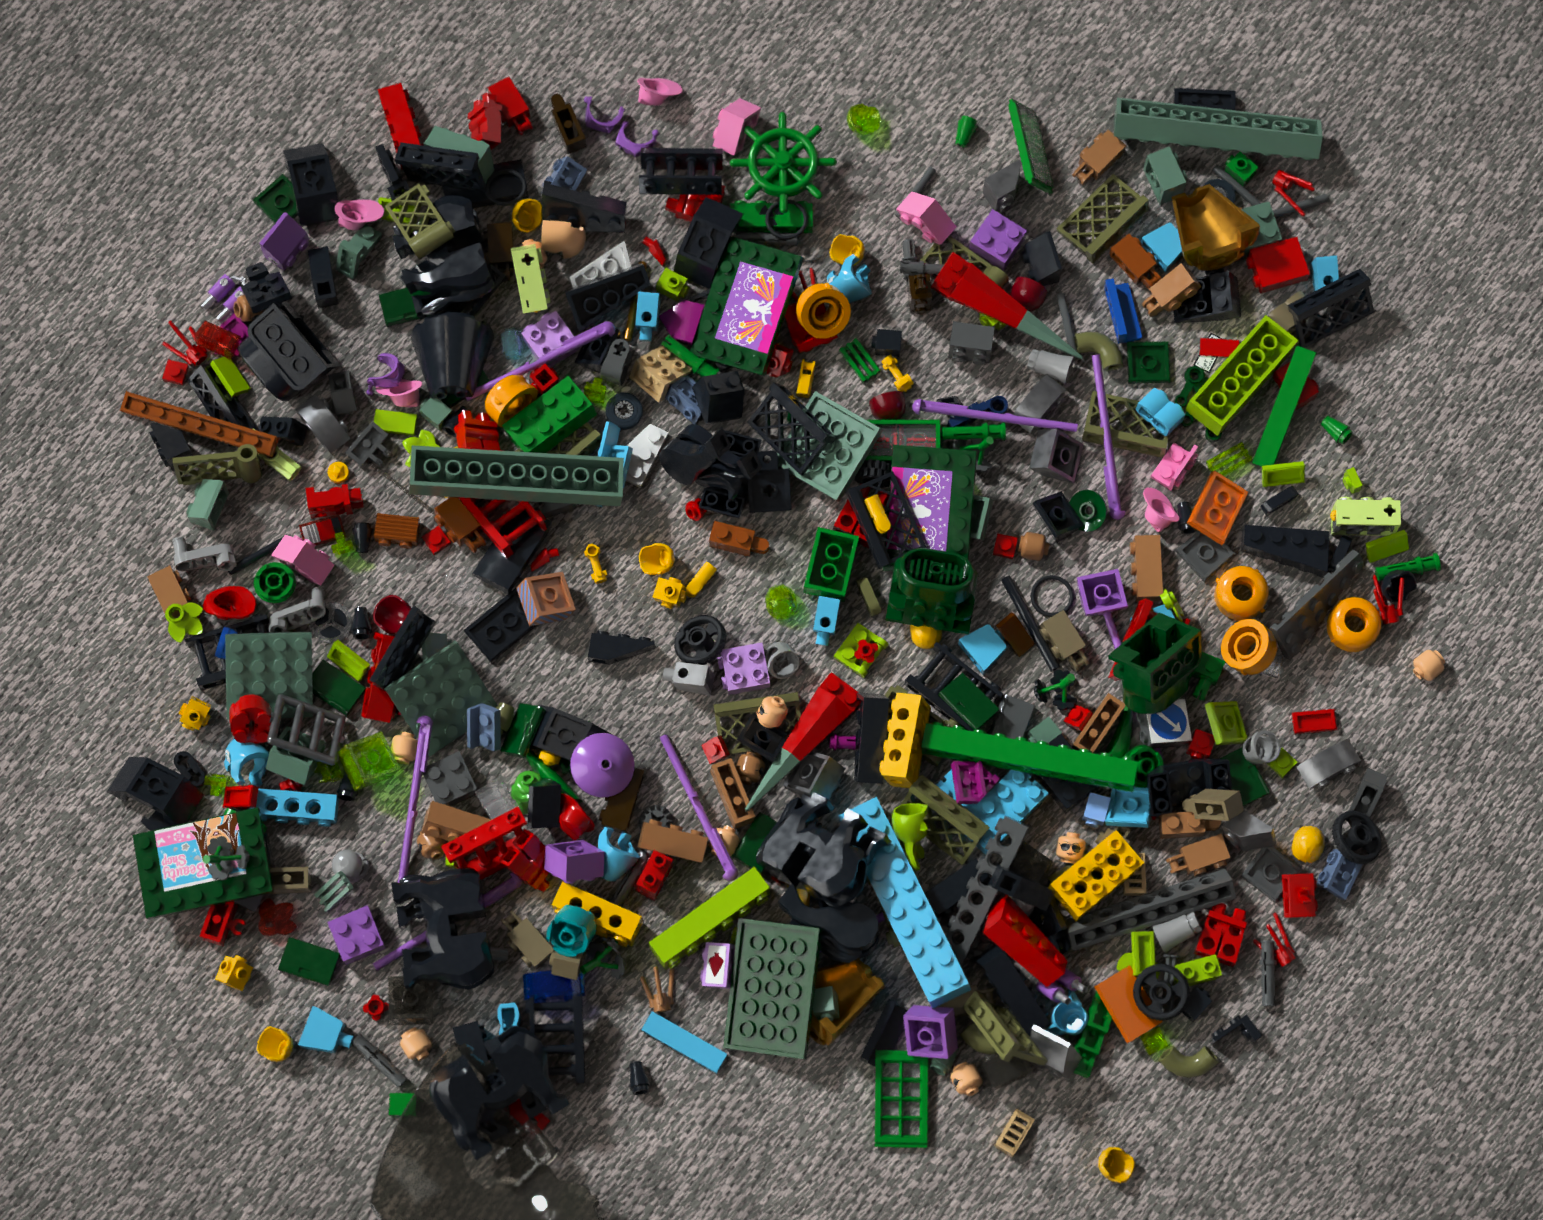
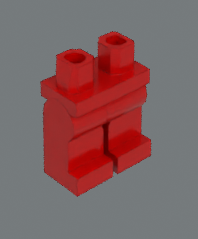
M485 93L482 95V100L474 102V109L468 113V119L471 120L469 122L471 138L486 142L490 145L491 150L501 143L500 112L502 111V105L497 104V95Z
M722 185V195H680L679 200L668 197L665 210L675 213V218H682L691 222L694 214L706 197L722 204L725 186Z
M467 410L462 411L458 415L459 423L454 427L455 433H457L458 448L504 451L500 450L499 434L496 430L498 427L497 423L490 420L488 413H479L475 419H473L471 411Z
M866 487L860 490L864 498H869L867 496L871 488ZM878 492L877 494L882 505L886 506L888 495ZM847 500L833 526V530L859 536L858 544L869 548L859 524L854 532L858 520L849 500Z
M343 484L342 488L333 487L329 491L315 492L314 487L305 488L311 519L341 515L345 512L347 515L353 514V509L364 508L360 488L349 489L348 484Z
M523 829L512 843L517 849L510 846L499 862L525 884L545 892L549 887V882L545 878L550 873L544 870L545 845L534 833ZM526 837H529V838L525 841V843H524L523 845H521L522 840H523L524 838H526ZM515 854L514 857L508 863V858L511 855Z
M654 850L636 883V892L655 901L663 886V881H666L674 865L673 859Z
M1220 903L1214 905L1208 912L1202 928L1203 931H1201L1193 954L1200 957L1215 955L1219 940L1221 939L1216 954L1218 962L1233 967L1236 964L1247 924L1245 922L1246 911L1235 908L1232 917L1224 915L1227 905Z

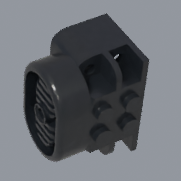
M289 302L273 303L248 326V337L238 346L239 354L246 365L266 389L283 402L290 401L301 390L313 387L317 382L323 380L325 375L332 369L341 366Z

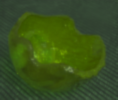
M861 103L850 107L847 112V124L854 133L868 135L879 130L881 117L876 107H868Z
M781 584L769 588L765 595L768 613L773 618L780 620L793 616L797 609V599L791 587Z

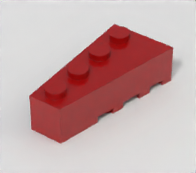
M401 83L377 89L396 153L400 142L424 146V143L420 144L418 139L422 137L419 126H414L413 119H416L413 107H408L407 101H410L408 90L403 89Z
M374 632L373 639L377 640V646L371 651L370 658H372L374 665L368 670L367 678L370 688L367 687L365 689L361 717L390 723L391 719L395 717L396 706H394L387 692L376 687L369 680L395 636Z
M1006 895L990 908L983 932L988 938L1046 987L1065 974L1068 961L1009 895Z

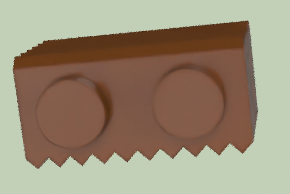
M377 513L374 539L381 546L399 544V547L406 549L417 546L420 519L419 517Z

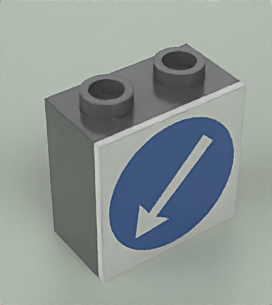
M1178 699L1169 708L1156 714L1136 713L1137 721L1140 722V740L1143 745L1151 748L1185 746L1192 741L1185 699Z

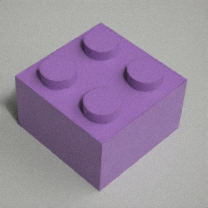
M992 209L971 239L969 249L1004 271L1026 239L1027 230Z
M584 840L545 845L544 870L550 872L554 877L562 879L565 883H576V880L582 879L593 881L596 877H603L605 852Z
M368 905L327 922L345 965L386 949Z
M913 1005L903 1015L908 1056L948 1059L958 1049L954 1008L935 1007L932 1009L931 1006Z

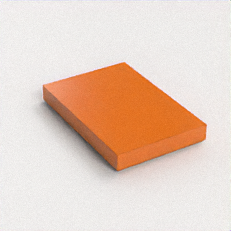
M1212 471L1187 524L1218 544H1224L1249 492L1217 471Z
M1130 965L1094 986L1126 1043L1133 1041L1163 1022L1162 1020L1149 1018L1137 1007L1133 996V988L1137 976L1133 975ZM1141 987L1142 999L1145 1005L1149 1006L1152 1002L1144 988Z

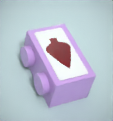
M706 942L705 948L702 951V959L704 960V966L700 973L702 986L730 989L735 945Z

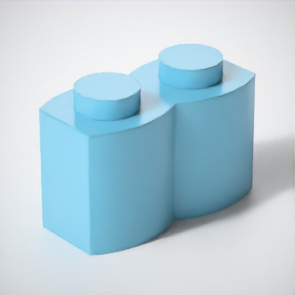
M1153 388L1139 401L1135 409L1143 419L1151 423L1164 436L1169 435L1185 417L1183 408L1179 404L1169 401L1167 394L1156 388Z
M516 1003L499 1004L497 1016L501 1025L500 1035L510 1027L519 1026L521 1016Z

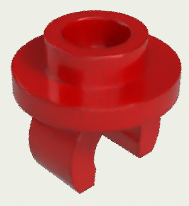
M697 498L695 501H689L685 505L686 515L694 521H699L707 512V510L699 508L700 498Z
M288 779L279 783V786L284 791L301 792L303 784Z

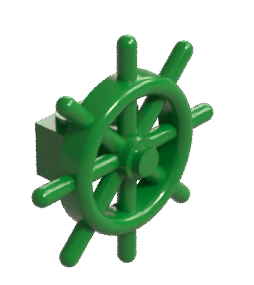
M780 112L778 116L779 128L769 130L761 136L750 126L744 127V132L754 143L750 149L748 159H731L730 166L748 167L754 185L744 194L745 199L750 200L761 190L768 195L779 197L780 212L786 213L788 211V197L808 190L816 199L822 198V192L812 184L816 177L818 166H835L837 161L835 158H818L816 148L811 141L822 131L821 126L816 125L804 135L797 130L787 128V115L785 112ZM779 140V148H773L769 143ZM787 140L797 143L794 147L787 148ZM762 149L769 155V158L757 157ZM804 149L809 158H797V154ZM797 166H809L805 176L798 171ZM757 167L772 168L765 175L761 176Z

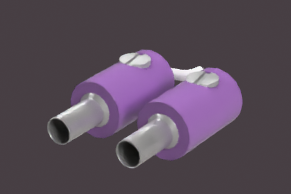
M224 274L207 292L210 296L201 304V307L207 310L214 301L219 303L236 285L233 279L242 281V285H246V279L243 276L241 278L236 276L229 278ZM241 287L224 302L223 307L225 309L216 317L220 323L230 313L234 314V302L240 295H244Z
M1068 969L1065 970V974L1056 980L1071 991L1078 990L1084 994L1088 990L1085 985L1081 984V978ZM1038 981L1036 985L1038 992L1055 1003L1061 1001L1066 1005L1070 1004L1071 999L1065 995V990L1054 982L1046 987Z

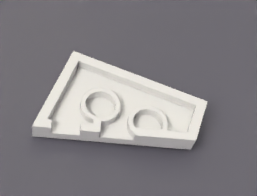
M625 241L570 276L572 288L631 267Z
M649 424L627 445L633 448L626 477L627 482L639 488L642 487L669 432Z

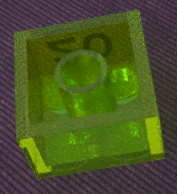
M382 731L348 743L338 753L339 759L355 791L389 779L400 770Z

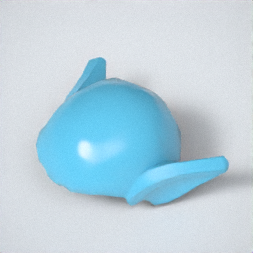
M1069 990L1068 997L1071 999L1070 1004L1066 1005L1061 1001L1057 1004L1051 1015L1052 1025L1045 1031L1053 1035H1063L1065 1033L1078 1035L1083 1031L1089 1016L1082 1007L1075 991Z

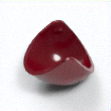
M1017 277L1011 289V296L1029 312L1039 309L1048 295V291L1043 285L1026 277Z
M891 391L873 397L869 401L873 417L876 420H900L906 409L903 392Z
M388 595L377 603L373 612V620L377 626L388 634H397L409 614L411 606L397 595Z

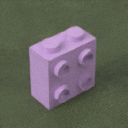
M557 311L544 314L539 322L529 324L521 333L523 341L537 360L564 346L562 342L574 337ZM580 347L546 363V365L552 368L578 351Z
M762 643L723 649L721 656L717 657L719 670L724 669L725 677H721L723 690L727 689L728 695L770 688Z

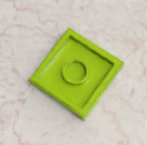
M1237 701L1209 702L1205 704L1216 745L1243 744L1248 737Z

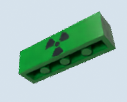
M742 200L730 203V208L744 214L737 231L770 232L767 229L765 218L768 209L774 203H767L766 201L747 203ZM798 201L806 210L808 216L807 227L803 233H812L813 203ZM788 204V211L786 213H781L778 205L771 212L769 221L774 231H779V233H796L801 229L804 217L800 209L792 204Z

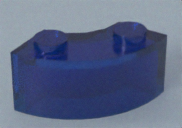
M552 970L523 974L524 1000H529L530 995H535V1003L554 999L569 1001V999H573L574 993H582V997L586 996L585 977L581 971L577 980L551 974Z

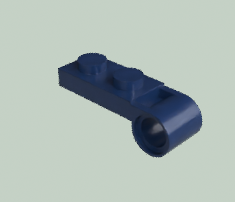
M995 396L980 404L975 402L968 409L1005 414L1007 413L1008 402L1003 396ZM999 404L1004 409L996 411L993 409V406ZM952 415L949 418L950 420H948L947 427L966 426L977 419Z

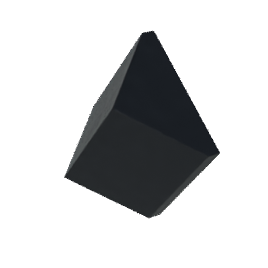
M615 328L613 336H610L608 333L583 345L575 363L600 374L611 344L616 339H621L620 330Z
M1062 491L1033 502L1034 510L1056 543L1084 526Z
M753 713L736 741L773 763L790 734L778 727H764L760 724L757 714Z
M544 778L529 786L527 828L559 827L561 784L552 779Z

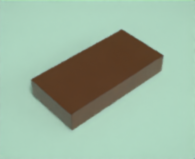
M1012 612L996 625L1018 657H1021L1035 644L1017 616Z

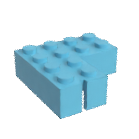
M951 769L944 776L943 781L940 780L936 786L956 800ZM1010 770L978 804H961L990 827L976 846L985 855L988 852L985 847L990 837L994 839L997 833L995 826L999 818L1004 819L1005 816H1009L1022 823L1047 798L1049 792L1036 780L1031 782L1032 776L1029 773ZM1008 834L1001 836V843L1009 836Z

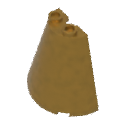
M1210 184L1196 188L1191 195H1186L1184 192L1172 196L1182 254L1191 267L1195 266L1198 270L1203 271L1225 267L1241 258L1245 254L1243 251L1248 245L1252 246L1256 241L1260 225Z
M860 959L852 963L841 962L817 969L815 989L832 986L838 994L840 1018L833 1019V1021L825 1017L819 1022L812 1011L810 1037L820 1045L827 1044L828 1046L833 1043L881 990L885 988L882 979L875 975L871 976L872 971L870 967Z

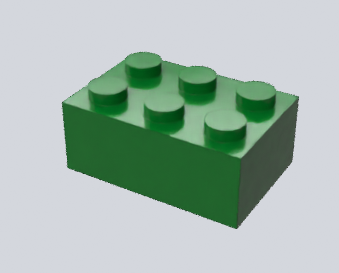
M818 527L803 593L840 599L841 602H845L859 536Z

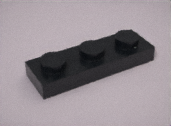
M1174 88L1173 104L1235 110L1236 91Z

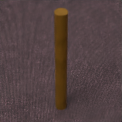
M640 261L639 264L642 263L646 270L647 263ZM638 293L631 299L624 334L625 341H632Z

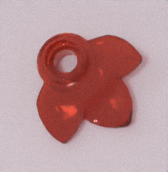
M270 898L266 899L259 908L261 919L258 923V929L260 933L264 936L291 934L297 928V925L290 920L294 909L293 904L283 902L275 905ZM270 922L273 926L268 928L265 924Z

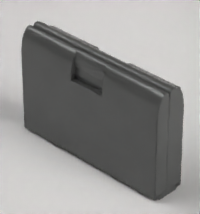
M1004 694L998 707L1000 710L995 715L988 734L995 735L1000 733L1006 735L1007 738H1024L1035 705Z

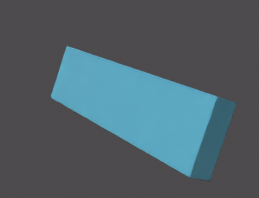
M653 1011L641 1029L644 1033L716 1074L727 1056L725 1052Z

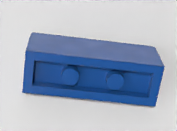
M1114 278L1105 280L1104 290L1118 344L1141 340L1142 334L1129 283L1115 285Z

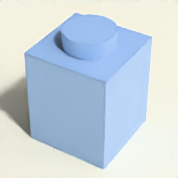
M1090 792L1082 818L1083 821H1086V825L1091 827L1103 826L1110 797Z

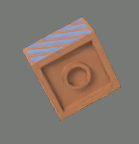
M563 572L526 577L516 587L529 626L566 620L576 610Z

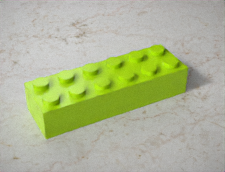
M1265 315L1189 400L1185 411L1218 436L1294 351L1299 340Z
M753 867L649 942L650 950L665 970L668 967L670 969L675 968L681 963L680 959L686 954L690 957L699 950L698 946L703 942L705 944L706 942L710 943L716 938L715 934L721 929L723 932L734 925L733 921L735 919L746 917L751 913L750 909L757 904L759 907L768 901L770 887L757 869Z

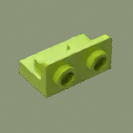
M1216 955L1175 965V968L1184 974L1189 986L1216 980L1222 976Z

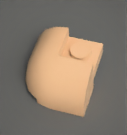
M543 220L542 251L550 253L562 252L563 259L576 256L584 248L586 234L583 227L578 229L571 227L570 222Z

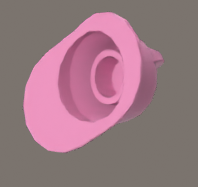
M639 78L637 81L640 85L638 101L641 104L659 106L663 104L668 96L682 93L681 86L668 79Z
M343 200L335 205V212L339 216V226L353 231L363 228L367 222L379 220L384 214L382 205L373 200Z
M401 379L397 387H376V391L379 394L390 396L397 407H417L420 398L419 388L422 386V382Z
M1151 487L1144 489L1143 495L1148 504L1145 518L1157 532H1161L1172 522L1179 521L1178 514L1162 492Z

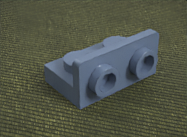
M566 156L556 160L552 167L553 173L545 180L552 182V185L559 187L565 185L570 187L571 190L576 191L587 169Z
M686 375L670 386L665 399L679 410L686 419L696 424L702 416L692 389L696 382Z
M484 703L468 708L467 747L473 749L481 746L495 752L501 749L500 709Z
M1333 849L1327 856V862L1323 871L1318 876L1317 888L1327 890L1341 900H1346L1362 864L1349 861L1343 857L1338 849Z

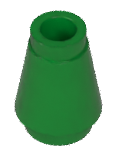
M962 116L961 120H958L955 141L957 146L967 147L978 127L976 119Z
M1329 415L1321 423V426L1324 427L1335 442H1340L1342 445L1349 440L1353 433L1350 430V426L1331 418Z

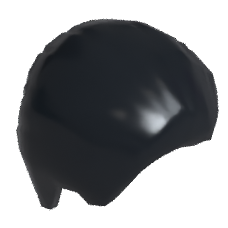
M1398 569L1387 573L1381 584V591L1385 599L1390 602H1398L1400 578L1403 577V601L1407 600L1408 594L1417 588V579L1414 577V574L1407 570Z

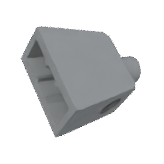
M677 662L675 669H664L663 680L672 681L676 689L711 696L715 675L708 665Z

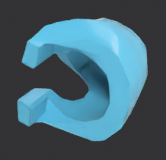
M854 254L844 260L838 276L835 275L836 272L833 270L828 274L826 282L838 288L848 299L849 303L864 299L872 294L868 282V273L871 270L864 263L856 270L855 275L853 265L860 259Z
M234 738L225 750L226 771L231 770V776L236 784L243 785L246 782L240 774L241 769L246 762L253 759L255 765L249 774V781L252 785L260 787L263 784L261 778L266 771L269 752L260 743H239Z
M604 827L598 838V848L605 852L604 875L602 878L607 881H616L636 864L640 855L635 851L630 842L632 835L622 831L618 839V846L621 849L619 850L609 842L614 829Z

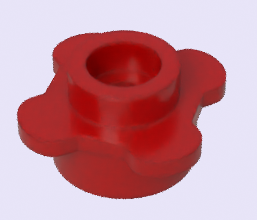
M862 639L858 642L859 647L855 651L854 656L856 659L872 663L875 659L874 654L878 651V645L876 643H867L866 640Z
M372 995L368 1003L363 1006V1011L369 1013L375 1021L380 1020L383 1012L389 1009L388 1003L382 1002L378 995Z

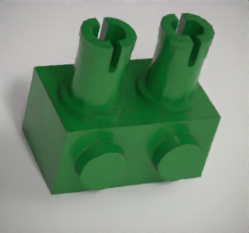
M1201 651L1200 664L1189 675V681L1191 676L1199 679L1192 696L1197 698L1201 692L1199 700L1205 701L1210 686L1216 685L1226 661Z

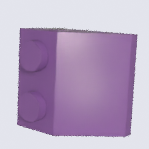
M284 212L259 244L264 257L282 270H285L294 264L296 255L307 248L309 237L307 232L289 214Z
M1118 569L1077 577V590L1086 616L1128 608Z

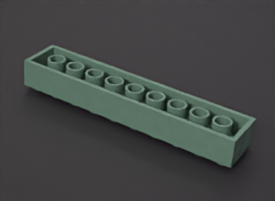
M1117 98L1114 116V137L1122 140L1131 138L1138 139L1141 142L1176 143L1184 147L1194 145L1203 149H1210L1212 147L1220 148L1223 151L1257 152L1266 156L1275 154L1285 158H1292L1294 156L1301 157L1304 160L1319 159L1323 138L1321 120Z
M412 445L409 494L621 506L624 458Z

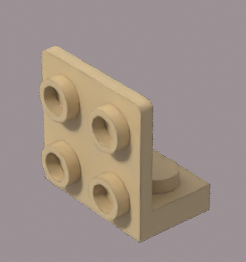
M661 345L635 360L629 378L659 403L664 400L669 385L690 374L692 369Z

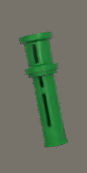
M670 334L661 344L692 367L694 374L698 373L703 377L720 372L718 368L715 369L709 365L704 357H697L671 337Z
M1005 422L996 425L984 423L981 426L942 427V440L982 439L983 441L988 436L993 439L1006 440Z
M1437 553L1423 558L1417 556L1412 561L1375 567V575L1379 581L1387 573L1397 569L1407 570L1419 575L1432 570L1441 571L1440 559Z

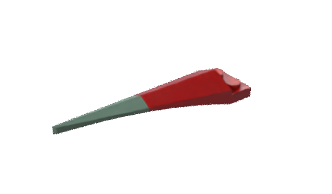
M954 252L950 254L931 284L933 290L951 301L1011 326L1077 359H1083L1076 350L974 264L969 263Z
M832 672L817 688L746 806L745 812L749 811L812 750L852 716L861 704V700H857L858 691Z

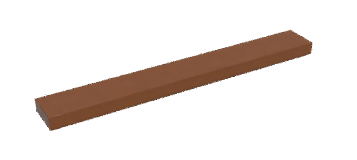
M127 391L120 408L121 412L236 447L251 444L257 449V453L273 457L279 437Z

